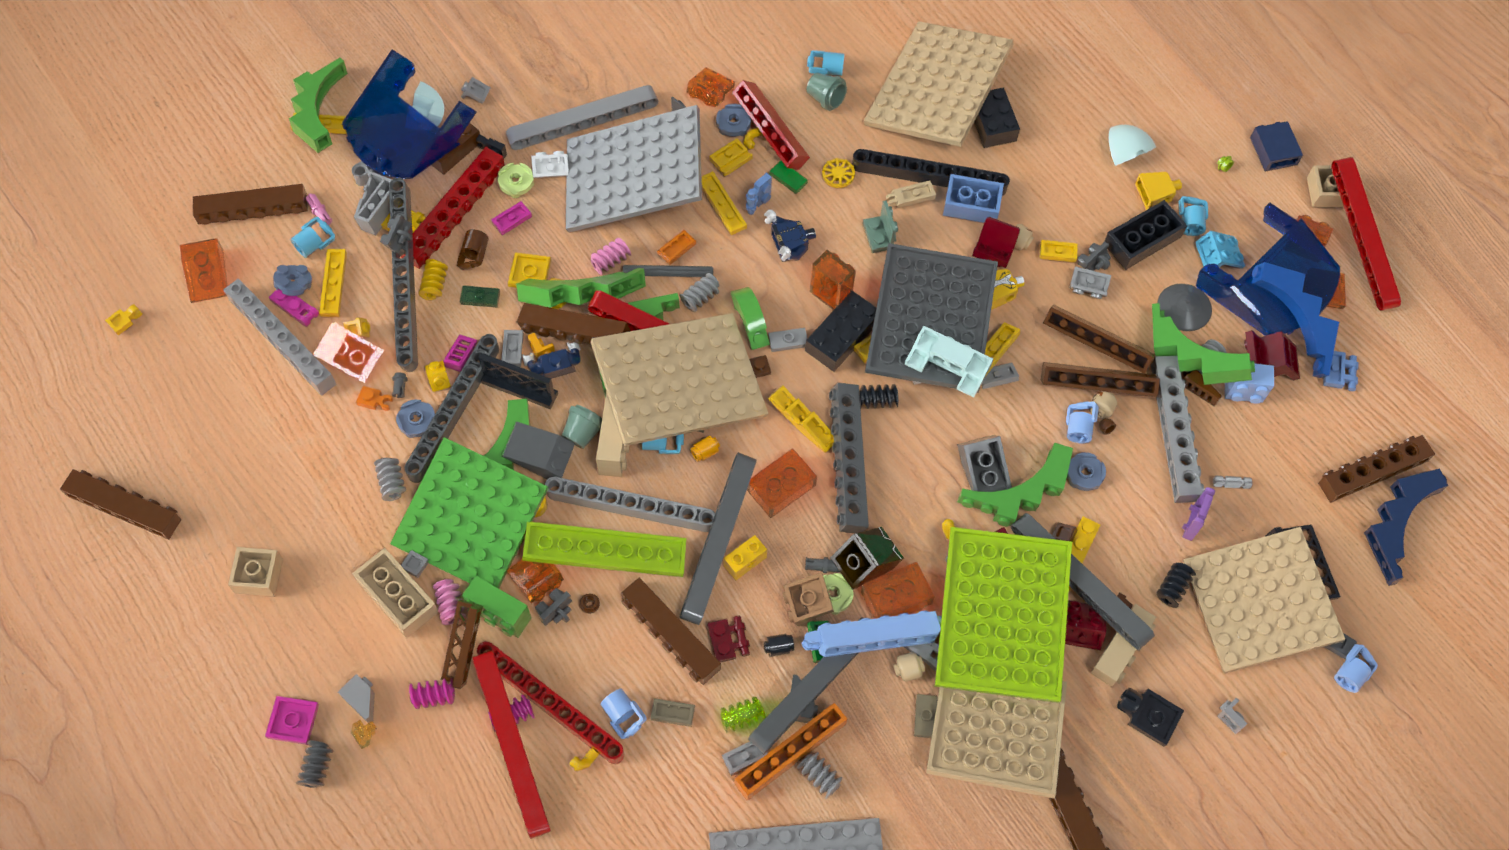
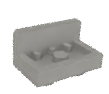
M1075 266L1069 288L1073 289V293L1083 295L1086 292L1090 293L1093 298L1102 299V297H1106L1108 294L1107 290L1111 275Z

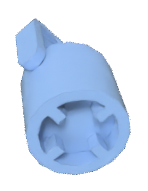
M1079 402L1068 406L1066 417L1068 440L1080 444L1089 443L1092 440L1094 422H1097L1099 409L1095 402ZM1093 408L1092 415L1086 412L1073 413V410Z
M1355 644L1346 656L1345 662L1335 674L1334 679L1343 689L1357 693L1377 669V662L1364 645ZM1359 651L1369 663V666L1364 661L1356 658Z
M623 689L612 692L600 704L611 719V726L621 739L633 736L647 719L635 701H631ZM636 712L640 719L627 729V732L624 733L619 724L625 722Z

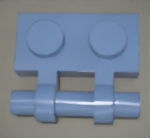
M767 172L754 183V188L748 190L746 194V210L750 215H753L757 207L767 203L771 198L772 176Z
M1334 351L1330 374L1323 377V386L1342 389L1346 383L1349 391H1355L1358 384L1356 373L1359 369L1357 356L1351 355L1349 360L1345 359L1346 353ZM1345 368L1349 370V374H1345Z

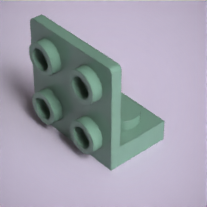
M887 200L882 203L880 216L863 219L862 224L872 253L886 251L888 243L894 244L896 242L898 225L896 221H893V210L891 206H888Z

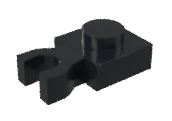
M480 134L476 138V141L479 142L478 148L484 149L487 147L502 155L504 159L507 156L505 144L492 138L487 139Z

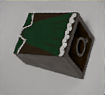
M882 527L853 534L830 557L852 590L893 570L904 559Z

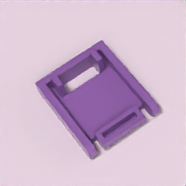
M1206 487L1195 504L1190 505L1189 510H1191V514L1187 524L1184 523L1182 529L1185 530L1182 538L1192 541L1204 525V520L1215 494L1214 489Z

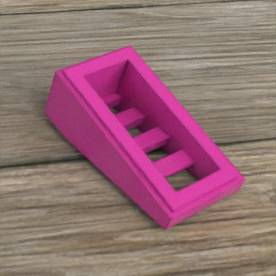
M459 335L443 361L445 367L461 372L471 356L477 340ZM462 341L468 342L470 345L462 344Z

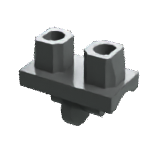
M397 214L396 218H390L388 222L390 231L388 234L382 235L380 242L394 253L399 254L404 241H411L412 235L409 234L412 224L405 220L402 215Z
M1103 242L1101 245L1093 243L1089 248V256L1081 254L1078 257V265L1092 271L1099 270L1100 268L1107 270L1110 267L1109 260L1111 259L1107 251L1109 244Z
M555 588L549 595L550 599L554 601L550 607L544 601L535 607L541 622L545 626L552 620L556 624L561 620L566 623L570 620L567 614L571 611V608L568 606L572 602L571 595L567 591L563 593L558 588Z

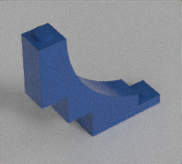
M1266 262L1256 265L1252 272V284L1270 291L1290 309L1304 336L1307 356L1316 358L1313 364V376L1317 378L1329 376L1339 321L1319 316L1322 298L1302 292L1306 274Z

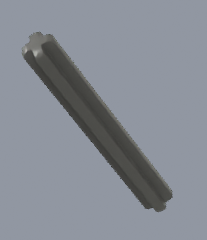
M623 265V273L643 268L645 276L705 277L707 273L713 275L712 266Z

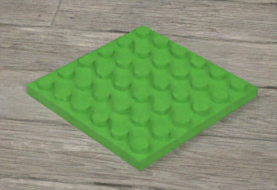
M444 437L390 544L407 553L412 550L429 560L427 563L468 583H471L474 577L478 576L493 586L500 588L526 535L527 521H533L549 487Z

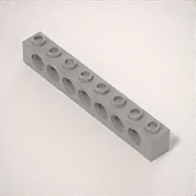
M239 278L223 289L229 301L321 396L336 385L332 374Z
M1157 356L1151 363L1152 374H1156L1160 378L1156 399L1174 502H1196L1204 491V485L1200 482L1201 468L1197 465L1196 460L1198 451L1194 448L1195 436L1194 431H1191L1190 427L1191 415L1187 410L1188 398L1184 394L1185 381L1181 378L1182 372L1179 370L1178 356Z

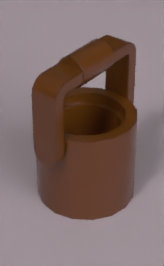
M475 229L466 231L457 267L461 270H467L481 266L489 240L486 233ZM465 258L470 259V260H475V261L464 262V261H465Z

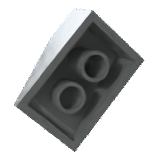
M516 422L502 457L545 479L551 477L562 478L575 443L560 435Z
M991 435L957 444L961 463L971 490L995 492L1012 488L1000 436Z

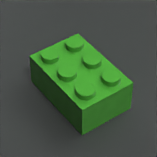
M478 576L474 577L462 594L464 601L483 605L481 617L485 618L484 621L492 627L497 625L502 628L501 631L509 637L514 635L519 638L532 619L526 604Z

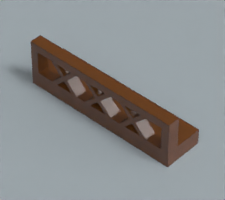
M458 600L441 677V680L446 679L448 682L452 678V687L461 689L467 683L483 605ZM462 606L469 608L467 620L461 614ZM464 625L465 630L461 640L457 634V628ZM460 645L459 658L456 659L453 654V648ZM454 664L456 666L455 677L448 675L449 667Z

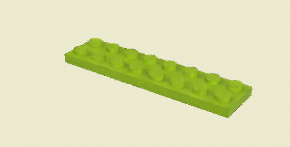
M527 521L522 561L683 577L686 538Z

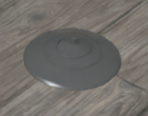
M1173 284L1165 288L1157 303H1160L1161 310L1165 311V317L1171 316L1174 324L1181 331L1201 329L1209 322L1212 315V305L1207 295L1199 288L1189 284Z

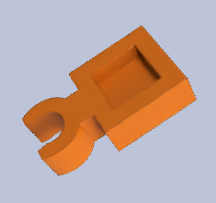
M363 386L356 403L358 406L376 410L378 405L383 410L389 411V405L384 403L386 401L393 402V398L387 394L382 396L381 390Z

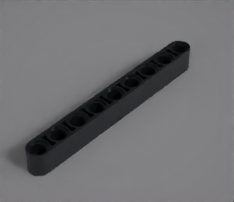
M858 149L853 154L852 165L855 171L918 183L931 181L932 185L948 188L950 175L954 174L1004 183L1002 196L1006 194L1010 178L1006 174L866 149Z

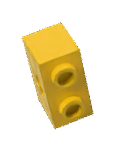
M754 535L723 558V566L736 581L767 558V548Z

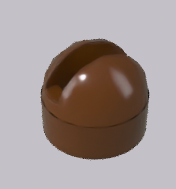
M1103 418L1099 423V428L1104 435H1108L1114 431L1116 424L1111 419Z

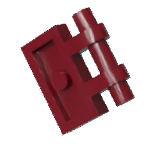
M741 616L733 617L734 625L729 626L727 619L707 623L714 656L720 663L735 660V651L741 650L743 657L750 655V643L746 639V626L742 622ZM737 633L739 642L733 643L731 634Z

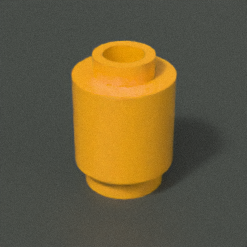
M709 435L693 444L690 451L697 462L704 461L719 452L720 444L715 437L712 438Z

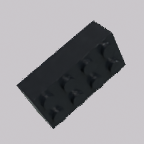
M1163 200L1109 231L1104 242L1109 244L1107 249L1122 267L1127 270L1180 239L1187 225L1171 206Z
M852 290L806 340L805 352L835 372L854 351V346L863 341L873 330L877 307Z

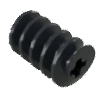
M885 384L883 390L881 385H877L876 389H874L873 385H869L868 390L865 385L861 386L859 391L860 409L863 404L869 409L871 403L874 409L877 408L878 403L881 404L882 408L885 407L886 403H888L889 408H892L893 403H895L898 408L899 396L895 384H892L891 388H889L888 384Z
M1173 563L1167 576L1164 578V582H1162L1156 592L1158 598L1167 606L1178 608V602L1182 601V596L1186 594L1185 589L1190 587L1189 583L1193 582L1192 576H1196V572L1186 564Z

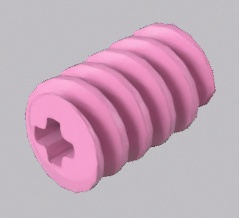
M616 238L615 242L611 241L609 243V246L605 245L603 250H597V254L592 253L591 263L598 274L603 275L602 268L605 271H609L607 265L614 268L613 261L620 264V257L626 260V253L631 256V252L621 238Z
M451 579L441 580L433 585V589L436 591V603L439 606L438 611L441 613L439 617L442 625L453 624L457 602L462 600L457 598L461 596V592L455 591L459 589V584H453L454 581ZM461 613L462 616H463L464 619H465V618H466V614Z

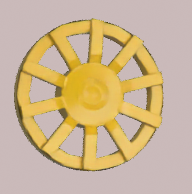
M835 158L827 161L823 166L822 178L831 187L844 188L854 181L855 169L846 159ZM845 175H850L852 177L851 179H849Z

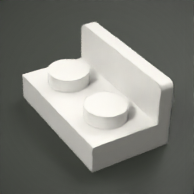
M555 151L552 155H546V152H537L536 156H531L533 178L568 175V154H564V151Z

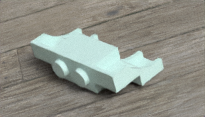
M923 326L905 360V365L922 372L928 361L961 376L962 378L957 386V390L975 397L992 365L993 358L972 349L969 345H963L955 341L952 337L944 336Z

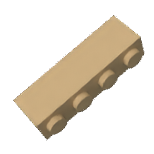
M1135 604L1131 610L1153 631L1156 626L1153 624L1156 616ZM1116 632L1091 674L1111 687L1116 682L1120 684L1126 674L1123 670L1126 666L1130 667L1136 658L1133 654L1137 649Z

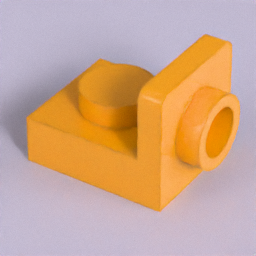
M535 333L527 335L529 345L537 360L541 355L555 352L553 343L544 346L542 339L537 338Z

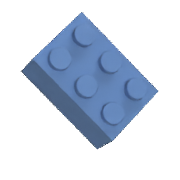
M951 174L943 216L982 223L985 222L987 217L998 219L1004 183Z

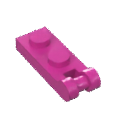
M279 288L269 296L272 303L305 327L311 323L310 321L313 318H317L320 315L316 308L310 306L298 296L285 295Z

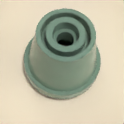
M815 73L807 84V93L828 111L839 107L846 96V81L839 76L832 77Z
M571 406L561 436L575 443V446L584 449L598 431L601 430L602 418L583 406Z

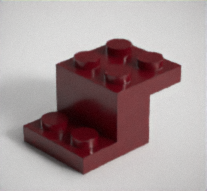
M1253 330L1245 332L1246 339L1244 340V345L1247 353L1250 354V361H1254L1255 364L1274 366V377L1285 374L1293 381L1300 379L1297 347L1282 331L1259 337Z

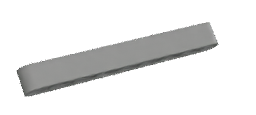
M646 85L510 127L506 131V136L513 150H520L654 108L659 101L652 86Z
M551 477L545 482V485L549 487L547 496L554 501L687 529L709 532L712 522L704 523L703 520L709 518L713 521L715 512L711 509L569 479ZM554 486L559 487L556 491L550 490ZM573 490L578 491L575 495L569 494ZM592 494L597 495L594 499L588 498ZM611 498L616 499L613 503L607 502ZM629 502L635 503L633 507L626 506ZM648 506L654 507V510L647 511L645 510V508ZM667 510H671L674 513L671 515H666L664 512ZM686 514H690L693 517L691 519H685L683 516H685Z

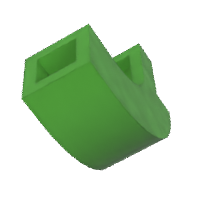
M745 287L732 291L731 296L734 308L739 312L743 320L750 349L754 350L770 345L765 319L751 288Z

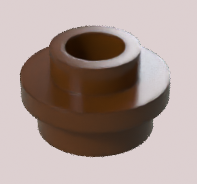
M585 594L580 599V608L585 613H594L600 607L599 598L595 594ZM588 602L594 603L591 607L586 606Z

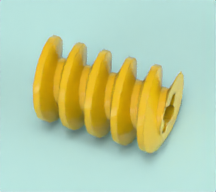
M427 259L418 295L425 300L432 301L436 297L442 296L443 292L441 290L444 289V278L447 276L445 271L448 270V266L436 259Z

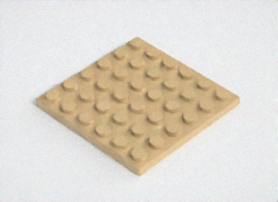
M1301 527L1183 559V563L1190 566L1196 572V576H1192L1193 582L1191 585L1224 674L1345 640Z
M1062 681L1060 703L940 687L926 774L1055 798L1067 682Z

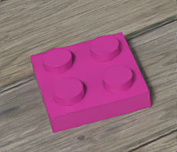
M276 696L265 737L267 739L308 745L319 707L318 702Z

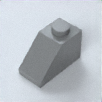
M356 674L338 693L371 725L373 723L375 696L371 689L373 684L365 676L361 679Z

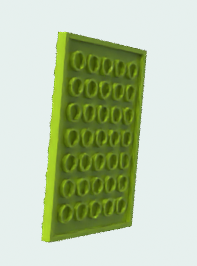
M957 527L950 528L935 687L1056 703L1061 702L1072 551L1071 541Z

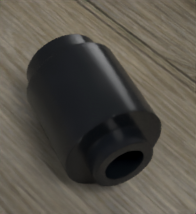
M780 634L769 636L767 641L763 642L765 653H769L770 657L790 654V651H794L792 635Z

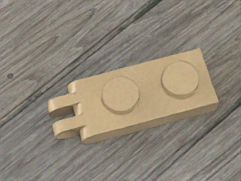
M931 181L894 189L891 191V194L886 195L889 206H897V208L936 198Z

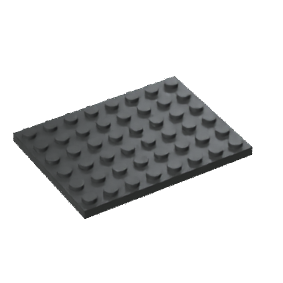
M888 243L865 373L957 389L962 378L961 376L928 361L924 370L919 372L905 365V360L923 326L944 336L952 337L955 341L963 345H969L972 349L985 355L998 262Z

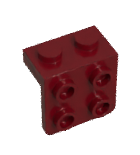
M987 217L972 256L979 259L997 261V267L1006 268L1020 234V228L992 217Z

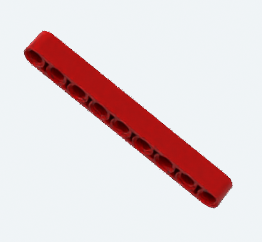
M1353 157L1334 160L1331 164L1332 173L1376 306L1380 311L1400 307L1401 297L1356 162Z
M485 641L478 645L477 655L482 654L485 650H493L498 665L501 662L508 663L504 669H499L502 679L514 689L523 694L587 746L593 748L609 763L618 764L623 760L624 750L619 741L494 644ZM522 674L523 678L520 681H514V676ZM531 687H539L538 692L534 694L529 693ZM552 698L555 700L553 705H545L547 699ZM564 711L571 712L570 717L566 719L560 716ZM581 723L587 724V728L584 731H578L576 729L577 726ZM596 736L604 738L599 744L593 743V739ZM613 748L620 750V753L615 757L609 755L610 750Z
M491 650L472 657L528 835L532 839L549 833L551 829L494 652Z

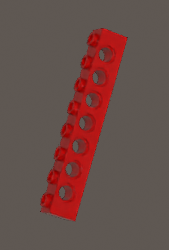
M485 147L412 233L415 267L420 269L423 264H426V260L430 259L433 252L440 248L443 240L450 236L454 227L461 223L464 215L471 211L474 203L494 183L500 169L505 166L502 155Z

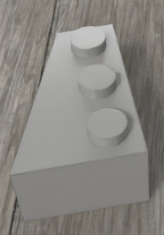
M369 171V179L367 185H364V194L362 199L360 198L354 218L362 231L377 235L382 228L381 224L390 213L389 183L392 179Z

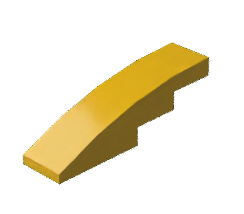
M784 385L780 386L768 398L804 436L824 453L832 447L834 436L831 434V430L814 411L810 412L799 398L795 399Z

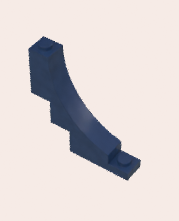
M1440 468L1397 479L1390 486L1396 499L1384 502L1377 509L1383 522L1371 525L1364 532L1388 586L1395 585L1404 578L1402 569L1397 563L1405 557L1404 533L1412 511L1417 504L1433 495L1441 493L1448 486L1447 479L1442 474Z

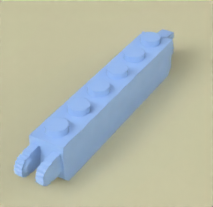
M921 611L916 614L903 613L892 617L885 615L876 619L864 618L853 622L846 620L837 624L824 623L818 626L817 631H809L805 634L802 646L804 650H819L822 656L829 657L934 643L938 634H940L942 616H937L936 611Z

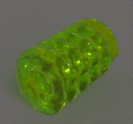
M755 696L752 697V704L748 699H745L744 706L741 702H737L736 709L731 704L728 707V711L722 707L720 712L726 734H728V727L734 732L736 731V724L743 729L745 721L751 726V719L759 723V716H762L763 719L766 718L764 708Z

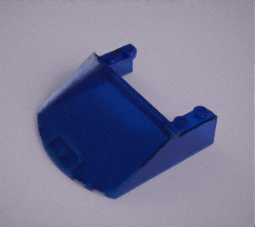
M393 49L389 52L342 124L343 129L346 130L348 135L346 138L351 143L354 153L367 166L388 177L412 179L460 145L457 140L477 111L458 101L441 128L399 96V93L405 89L410 77L414 76L415 65Z
M1269 202L1263 211V221L1283 234V236L1239 280L1223 271L1217 264L1212 263L1205 265L1199 271L1196 287L1263 335L1267 336L1281 331L1289 335L1294 330L1300 328L1290 309L1277 296L1260 286L1252 284V272L1255 266L1266 262L1306 274L1302 292L1322 298L1320 314L1328 306L1337 289L1340 278V266L1302 218L1297 221Z

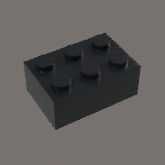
M1004 87L990 90L974 121L983 148L1017 142L1020 127Z

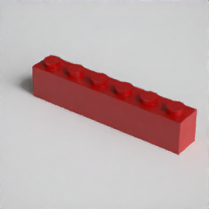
M742 80L732 93L785 166L800 170L809 160V155L756 83Z

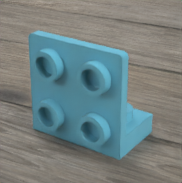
M1210 231L1195 242L1206 273L1211 274L1222 265L1238 268L1245 267L1244 257L1239 250L1238 241L1234 236Z

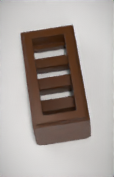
M1198 370L1192 371L1184 378L1186 389L1211 405H1217L1222 395L1211 384L1204 385L1203 375Z

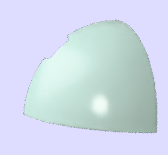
M420 81L414 93L413 106L407 116L405 129L430 131L441 123L444 115V103L435 89Z
M1116 125L1109 130V146L1115 166L1156 148L1152 138L1138 127Z

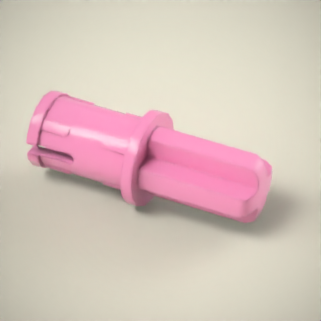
M308 194L305 199L312 209V214L319 217L323 222L326 221L328 225L331 224L332 218L326 212L325 205L320 203L315 194Z

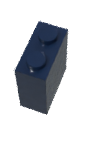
M1288 121L1276 122L1265 126L1259 125L1255 127L1250 137L1264 171L1297 166L1303 157V153Z

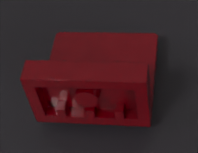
M1068 600L1065 644L1101 651L1106 635V621L1089 604Z

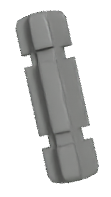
M1215 476L1213 478V485L1215 487H1242L1250 489L1253 484L1250 477L1242 479L1241 477L1225 476V478L1223 476Z

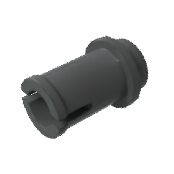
M395 373L392 377L394 381L392 396L396 397L397 394V398L405 397V383L408 381L405 373Z

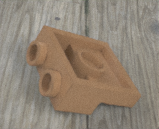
M822 572L784 585L785 592H783L785 603H789L791 609L788 611L791 622H794L797 626L807 624L810 621H816L817 617L834 612Z

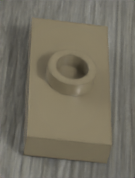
M916 695L915 737L932 738L938 696Z
M654 698L650 719L651 721L692 727L695 705Z

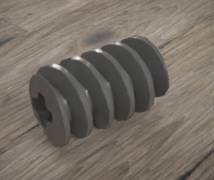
M310 740L308 745L311 747L305 750L308 755L303 757V761L307 764L301 765L300 768L304 772L298 774L302 781H297L296 784L317 788L324 786L319 779L326 778V775L321 771L329 769L328 766L324 765V762L331 761V758L327 757L326 754L333 753V750L328 748L326 743Z

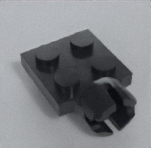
M1132 688L1126 689L1120 697L1122 700L1117 703V708L1130 717L1128 725L1163 747L1167 746L1184 710L1150 689H1146L1144 694H1140Z

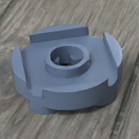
M728 104L724 109L718 111L716 124L722 135L732 137L744 136L751 126V118L742 105ZM732 118H736L737 122H731Z
M280 265L274 273L273 284L277 290L278 288L282 290L283 294L297 296L303 294L304 290L311 288L312 276L304 265Z
M418 399L410 400L400 407L401 410L396 415V422L401 432L406 434L407 437H421L435 416V412L429 403L421 402ZM414 415L421 417L417 422L411 420L414 419Z
M1079 453L1070 461L1067 479L1073 488L1083 491L1095 490L1104 481L1106 468L1104 463L1100 462L1094 454ZM1087 468V471L1091 472V474L1084 475L1081 471Z

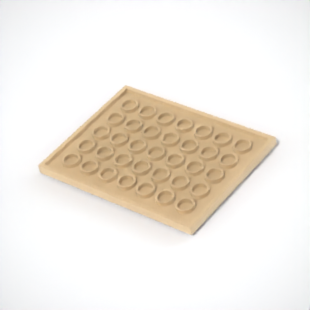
M918 21L866 115L864 124L870 127L961 147L1014 45L1013 39Z
M733 313L591 339V345L624 446L763 418L768 415Z

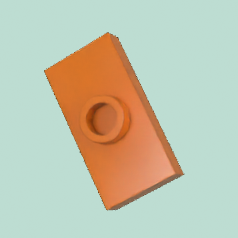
M683 230L661 247L657 254L671 265L695 246L696 240Z

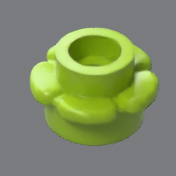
M1221 157L1217 163L1218 170L1227 172L1234 164L1232 157Z

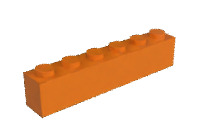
M834 702L734 779V785L748 801L843 728L847 723V717Z

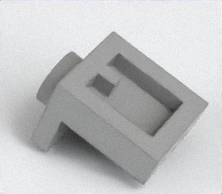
M472 77L469 83L465 81L461 91H463L461 98L464 99L467 95L482 104L491 87Z
M1237 698L1232 702L1227 700L1220 707L1222 712L1217 716L1235 734L1248 724L1239 712L1232 709L1239 702Z

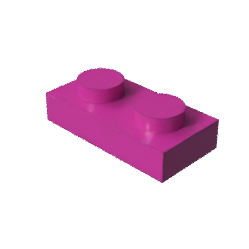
M520 201L491 219L501 235H504L530 219L532 213Z

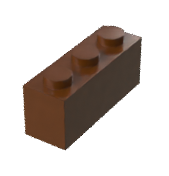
M466 120L428 152L431 165L443 175L446 174L477 147L479 142L476 141V138L480 134L479 130Z

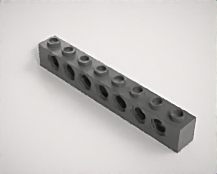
M837 382L829 392V399L832 404L830 417L833 420L831 434L834 436L832 451L835 453L833 468L836 470L834 486L837 488L835 501L838 507L837 524L839 525V532L859 533L869 527L859 385Z

